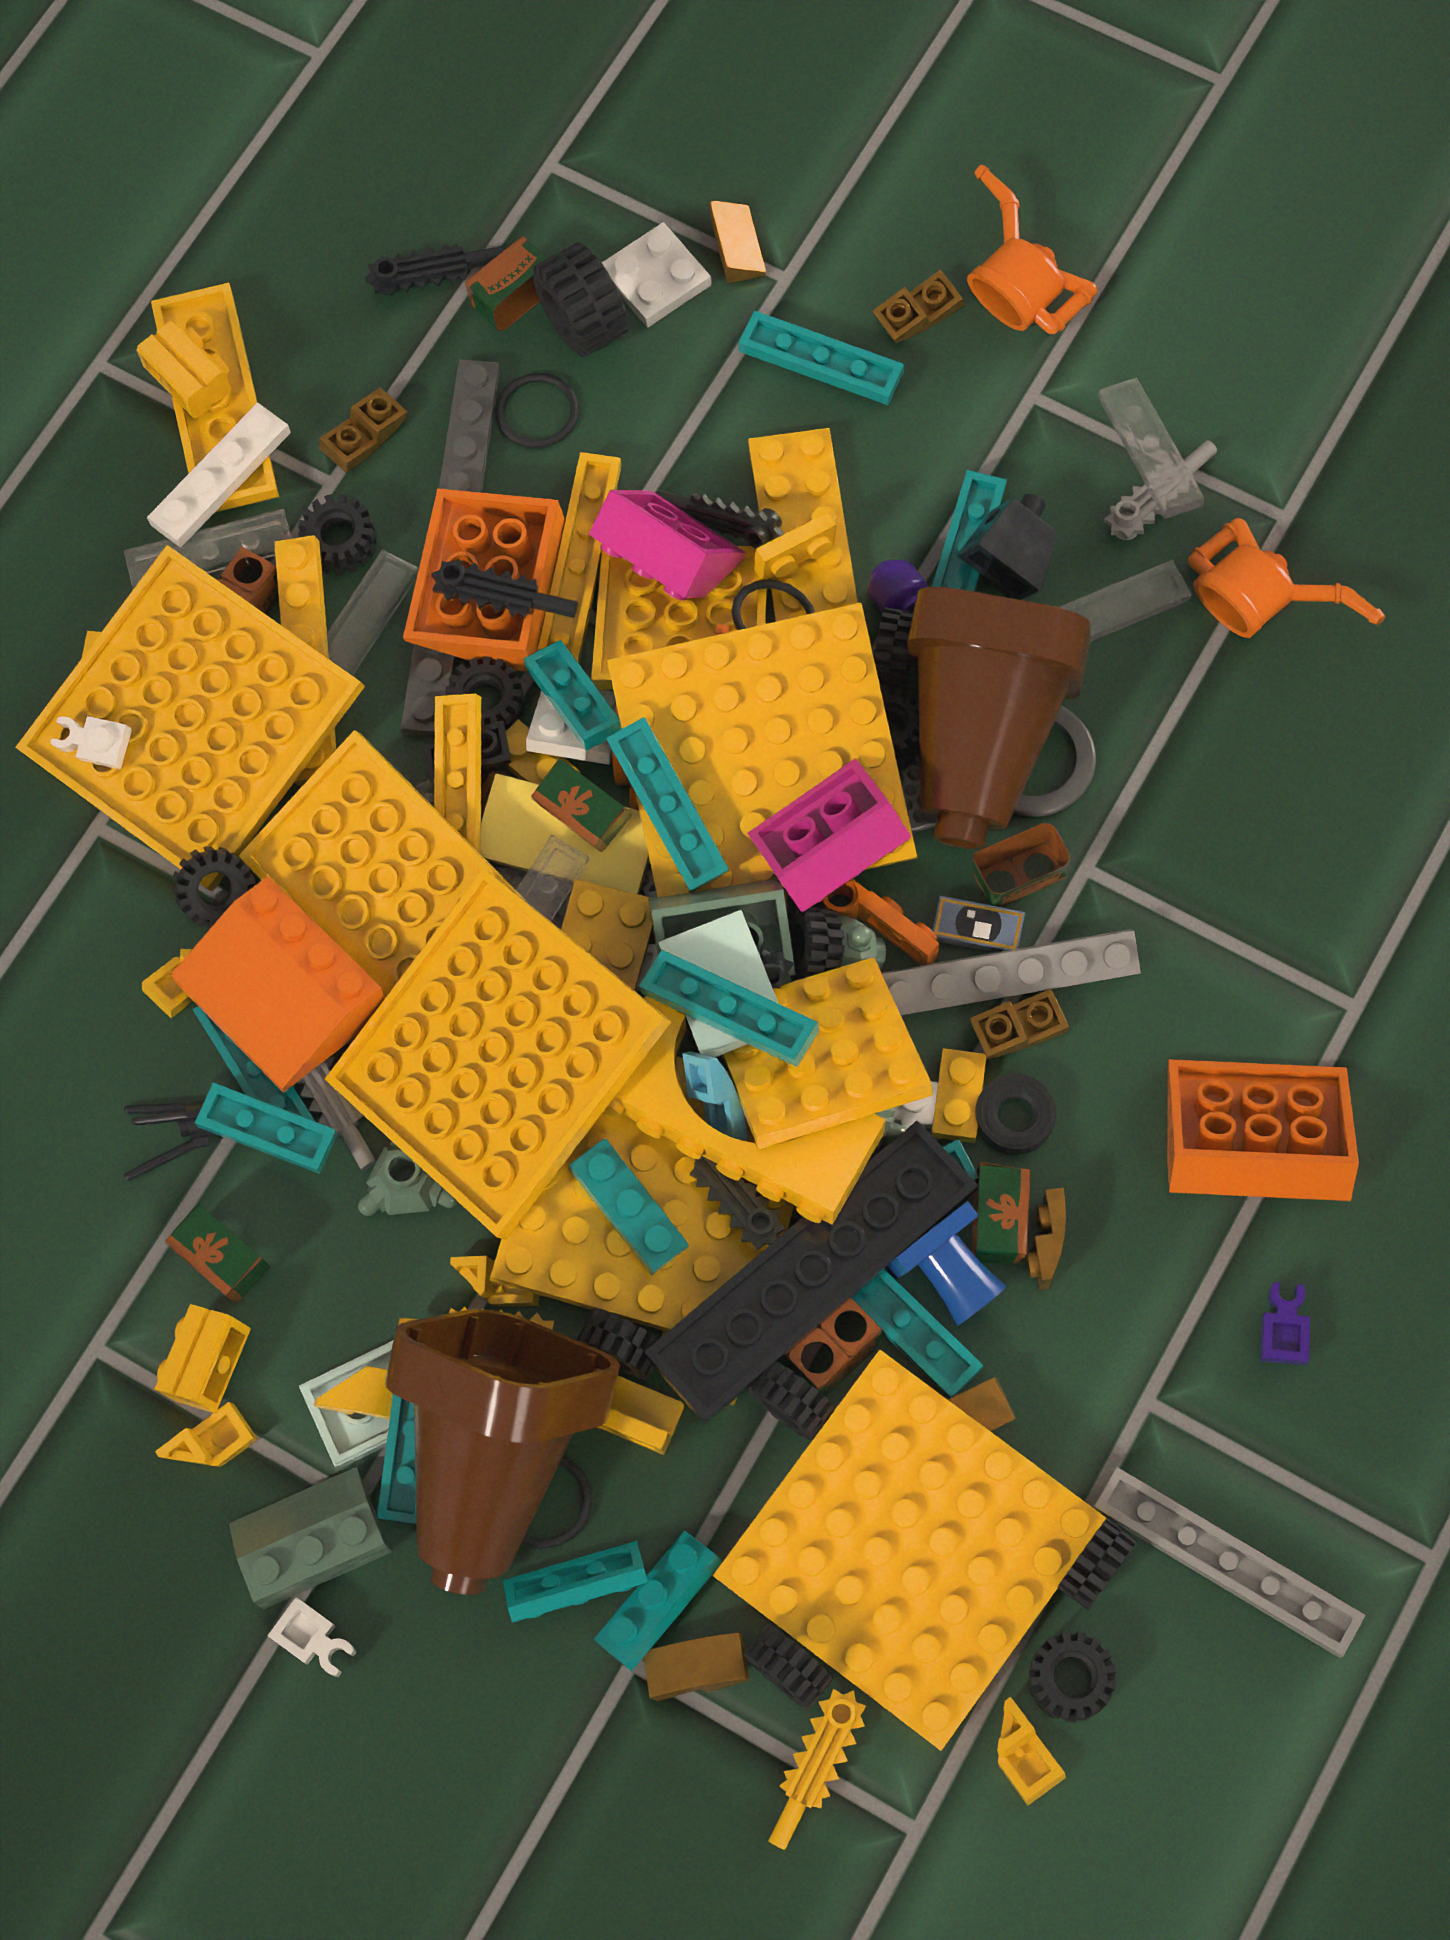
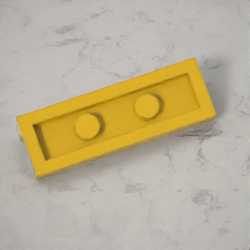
M618 1376L608 1421L597 1428L665 1455L683 1413L684 1404L679 1400Z

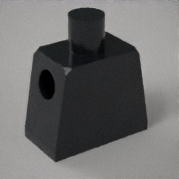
M1024 494L1020 502L1010 499L994 508L957 555L1013 599L1022 600L1040 591L1044 583L1057 537L1055 529L1040 519L1046 507L1044 500L1034 494Z

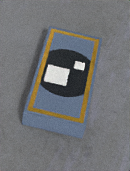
M940 896L932 931L937 936L936 941L940 943L991 953L1018 949L1025 912Z

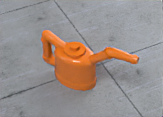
M981 164L974 174L978 181L981 180L1000 201L1004 244L967 276L968 285L980 303L993 316L1012 329L1024 331L1035 322L1046 333L1056 334L1058 331H1062L1065 325L1084 306H1088L1092 302V298L1098 291L1097 286L1089 280L1058 269L1054 259L1055 255L1049 247H1043L1037 243L1031 244L1026 240L1020 239L1018 219L1020 203L1016 199V195L994 176L988 167ZM1063 289L1074 292V295L1055 313L1050 314L1045 310L1062 293Z
M1241 518L1225 523L1219 532L1200 547L1194 548L1192 554L1188 557L1189 566L1200 575L1193 582V586L1202 604L1221 624L1244 638H1251L1265 623L1290 604L1291 601L1335 602V604L1342 602L1369 619L1368 622L1375 625L1381 624L1385 619V614L1381 609H1376L1348 586L1340 585V583H1335V585L1293 584L1289 577L1285 558L1269 550H1260L1247 522ZM1237 541L1239 547L1219 563L1214 565L1210 562L1214 556L1230 543Z

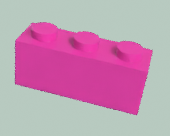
M610 490L589 533L590 536L602 543L600 548L604 552L616 558H625L633 564V571L645 578L657 579L665 585L664 591L667 594L682 601H686L687 598L706 597L743 561L746 555L745 551L653 491Z
M856 758L747 833L801 912L823 900L825 896L850 879L858 876L864 869L886 854L891 853L899 845L911 838L910 833L890 802Z

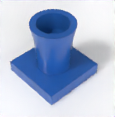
M968 1201L951 1212L940 1223L891 1261V1265L886 1268L896 1280L918 1265L946 1304L957 1326L983 1308L1007 1287L981 1263L957 1235L960 1230L979 1216Z

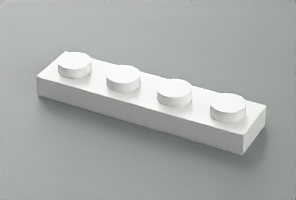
M257 402L147 517L150 525L181 548L291 433L288 424Z

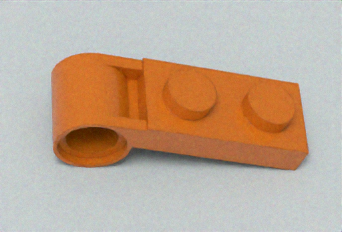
M850 879L821 900L822 909H832V911L838 913V916L845 915L853 919L859 917L919 965L932 964L938 958L939 942L936 941L937 936L928 926L921 922L914 924L902 915V908L888 896L880 898L873 891L869 892L854 879ZM836 895H845L851 899V902L844 907H837L831 904L829 900Z

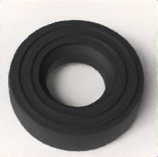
M1007 1074L994 1079L982 1090L976 1103L975 1113L978 1124L977 1129L980 1135L991 1147L1006 1154L1019 1155L1037 1149L1048 1139L1054 1127L1056 1109L1051 1094L1041 1082L1027 1075ZM1008 1099H1021L1031 1107L1033 1118L1027 1127L1020 1130H1012L1000 1122L998 1109Z

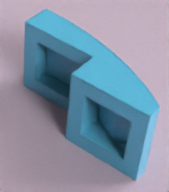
M692 1051L683 1053L687 1097L703 1101L705 1122L732 1138L742 1141L748 1139L746 1122L738 1094L732 1080L719 1060L715 1057Z

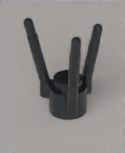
M199 1100L189 1103L125 1106L124 1112L126 1114H151L134 1117L131 1120L134 1126L178 1122L181 1136H190L192 1140L126 1172L124 1178L132 1180L194 1149L209 1146L208 1136L217 1134L201 1129L195 1124L204 1102Z

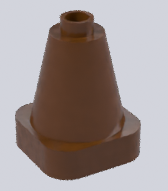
M926 587L920 589L917 593L907 641L911 664L918 670L921 813L928 818L936 820L934 840L958 848L982 850L985 847L988 831H1003L1007 828L1064 699H1074L1080 695L1090 646V621L1078 613L1056 606L955 588Z
M464 1310L408 1321L396 1327L385 1386L394 1395L414 1404L417 1553L425 1563L433 1567L431 1581L436 1586L452 1593L474 1595L485 1591L488 1578L499 1577L508 1572L573 1434L607 1423L620 1368L619 1362L615 1358L601 1350L528 1319L493 1310Z

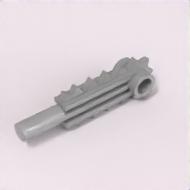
M1207 440L1181 463L1178 464L1176 460H1173L1171 463L1165 461L1163 467H1155L1156 476H1144L1143 487L1133 486L1132 496H1121V501L1116 506H1110V515L1104 518V523L1112 527L1111 535H1116V537L1122 540H1131L1137 534H1144V524L1155 525L1154 516L1156 514L1166 515L1167 504L1178 505L1177 496L1189 495V489L1196 487V482L1192 479L1193 473L1217 453L1216 446Z
M330 1056L297 1082L305 1084L300 1097L313 1099L309 1112L322 1114L318 1123L336 1129L337 1137L342 1136L361 1171H364L377 1162L356 1127L360 1124L359 1120L364 1115L325 1080V1077L331 1071L330 1069L335 1059Z

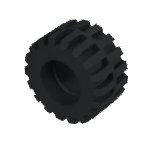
M575 242L533 267L534 286L546 315L562 340L578 355L585 357L628 331L627 314L618 289L602 262L585 245Z

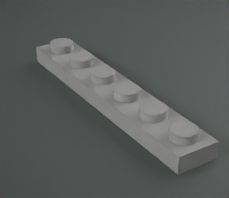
M1132 929L881 973L900 1015L1141 974L1135 932Z
M1116 1467L1093 1507L1110 1521L1339 1658L1344 1656L1366 1616Z

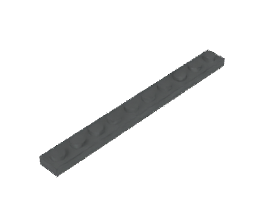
M459 359L439 489L482 493L501 372L498 362ZM414 644L401 723L403 736L435 738V696H446V686H450L448 679L451 674L455 673L456 656Z

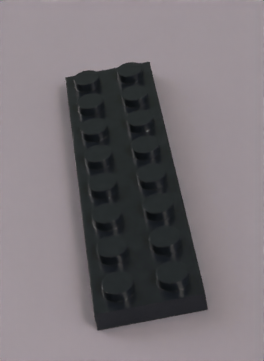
M915 1121L868 1161L833 1225L824 1220L821 1223H815L802 1217L775 1240L776 1244L772 1243L650 1346L644 1352V1356L703 1424L706 1425L756 1382L765 1371L785 1357L850 1298H853L888 1268L894 1258L909 1248L976 1192L978 1184L918 1121Z

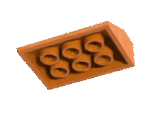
M437 488L403 635L404 640L466 660L476 657L479 664H483V656L491 657L492 664H495L497 659L505 662L506 669L511 666L516 671L528 672L524 658L538 650L546 611L533 608L532 615L528 614L525 619L519 614L512 618L506 608L495 614L492 605L489 604L479 610L476 602L473 600L464 606L460 598L451 599L447 602L442 593L433 592L432 589L436 582L431 577V573L440 569L442 561L449 562L460 559L465 568L474 563L477 564L482 572L493 567L496 575L500 576L509 571L512 579L515 580L525 574L527 580L536 579L540 593L549 595L565 525V518L559 501Z
M269 876L236 899L170 974L171 979L283 1093L355 1038L384 1001L382 987Z
M1169 1059L1167 1109L1169 1192L1351 1201L1359 1161L1347 1068Z

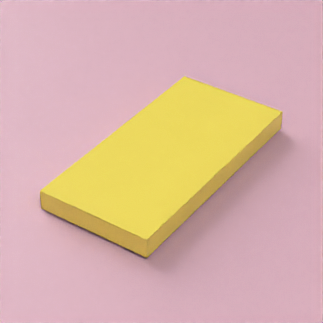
M495 774L481 820V855L487 861L574 884L575 879L640 894L650 859L639 810L627 808L632 817L606 849L600 852L531 799V795L539 784Z

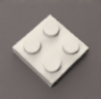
M664 222L602 262L616 285L621 298L647 328L712 285L711 276Z
M599 690L615 712L617 704L614 691ZM541 691L526 738V751L610 765L612 748L606 740L586 751Z

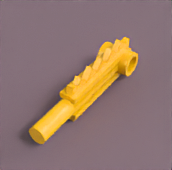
M833 1689L830 1699L819 1701L824 1716L810 1719L816 1733L801 1736L807 1751L794 1753L793 1756L798 1768L784 1771L787 1780L779 1786L786 1791L785 1795L790 1798L768 1840L783 1850L786 1849L806 1807L812 1808L813 1806L822 1809V1798L830 1797L825 1782L839 1779L833 1764L847 1762L842 1747L856 1744L851 1729L865 1727L861 1714L866 1705L856 1702L854 1690L843 1695Z

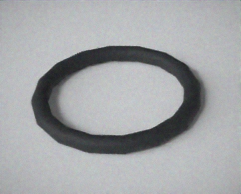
M546 373L528 374L513 380L502 390L496 403V421L501 432L513 443L527 448H545L560 442L573 430L578 419V400L573 389L562 379ZM530 382H546L555 385L566 394L570 402V416L566 425L558 433L545 439H527L518 436L508 427L504 418V405L509 395L518 387Z
M757 580L744 586L734 597L731 611L736 629H746L747 627L744 625L740 613L742 601L749 593L758 589L773 588L787 592L796 598L804 607L806 615L815 613L813 605L801 591L788 583L777 580Z
M562 1457L559 1465L571 1472L581 1487L583 1504L578 1519L569 1530L556 1537L539 1539L525 1534L522 1541L523 1544L536 1548L557 1547L574 1538L587 1523L592 1507L591 1486L582 1469L569 1458Z

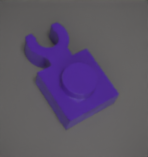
M1273 1282L1268 1292V1299L1270 1305L1275 1309V1313L1264 1312L1262 1315L1260 1361L1307 1365L1309 1362L1310 1316L1297 1315V1310L1304 1302L1306 1295L1304 1285L1297 1284L1294 1291V1300L1286 1301L1279 1295V1282Z

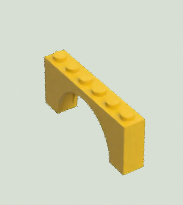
M645 996L644 999L667 1017L671 1023L604 1111L614 1117L619 1118L623 1114L637 1121V1127L651 1137L660 1138L663 1135L677 1143L676 1147L691 1158L700 1159L701 1156H704L716 1163L717 1170L725 1176L737 1181L743 1177L756 1184L757 1191L770 1200L780 1202L781 1199H784L797 1206V1212L812 1222L821 1223L824 1220L833 1225L881 1140L885 1130L886 1119L877 1114H871L758 1149L756 1143L735 1139L719 1132L695 1113L686 1101L677 1081L675 1072L676 1058L681 1041L687 1031L686 1015Z

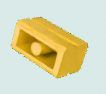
M170 320L158 329L155 335H150L141 342L136 350L143 367L193 418H198L209 410L213 403H218L230 393L231 386L227 378L230 370L217 353L209 356L202 349L205 345L191 327L184 330L175 320Z
M190 1304L185 1317H182L176 1325V1339L167 1359L163 1360L158 1368V1381L154 1390L178 1403L216 1414L251 1328L228 1314Z

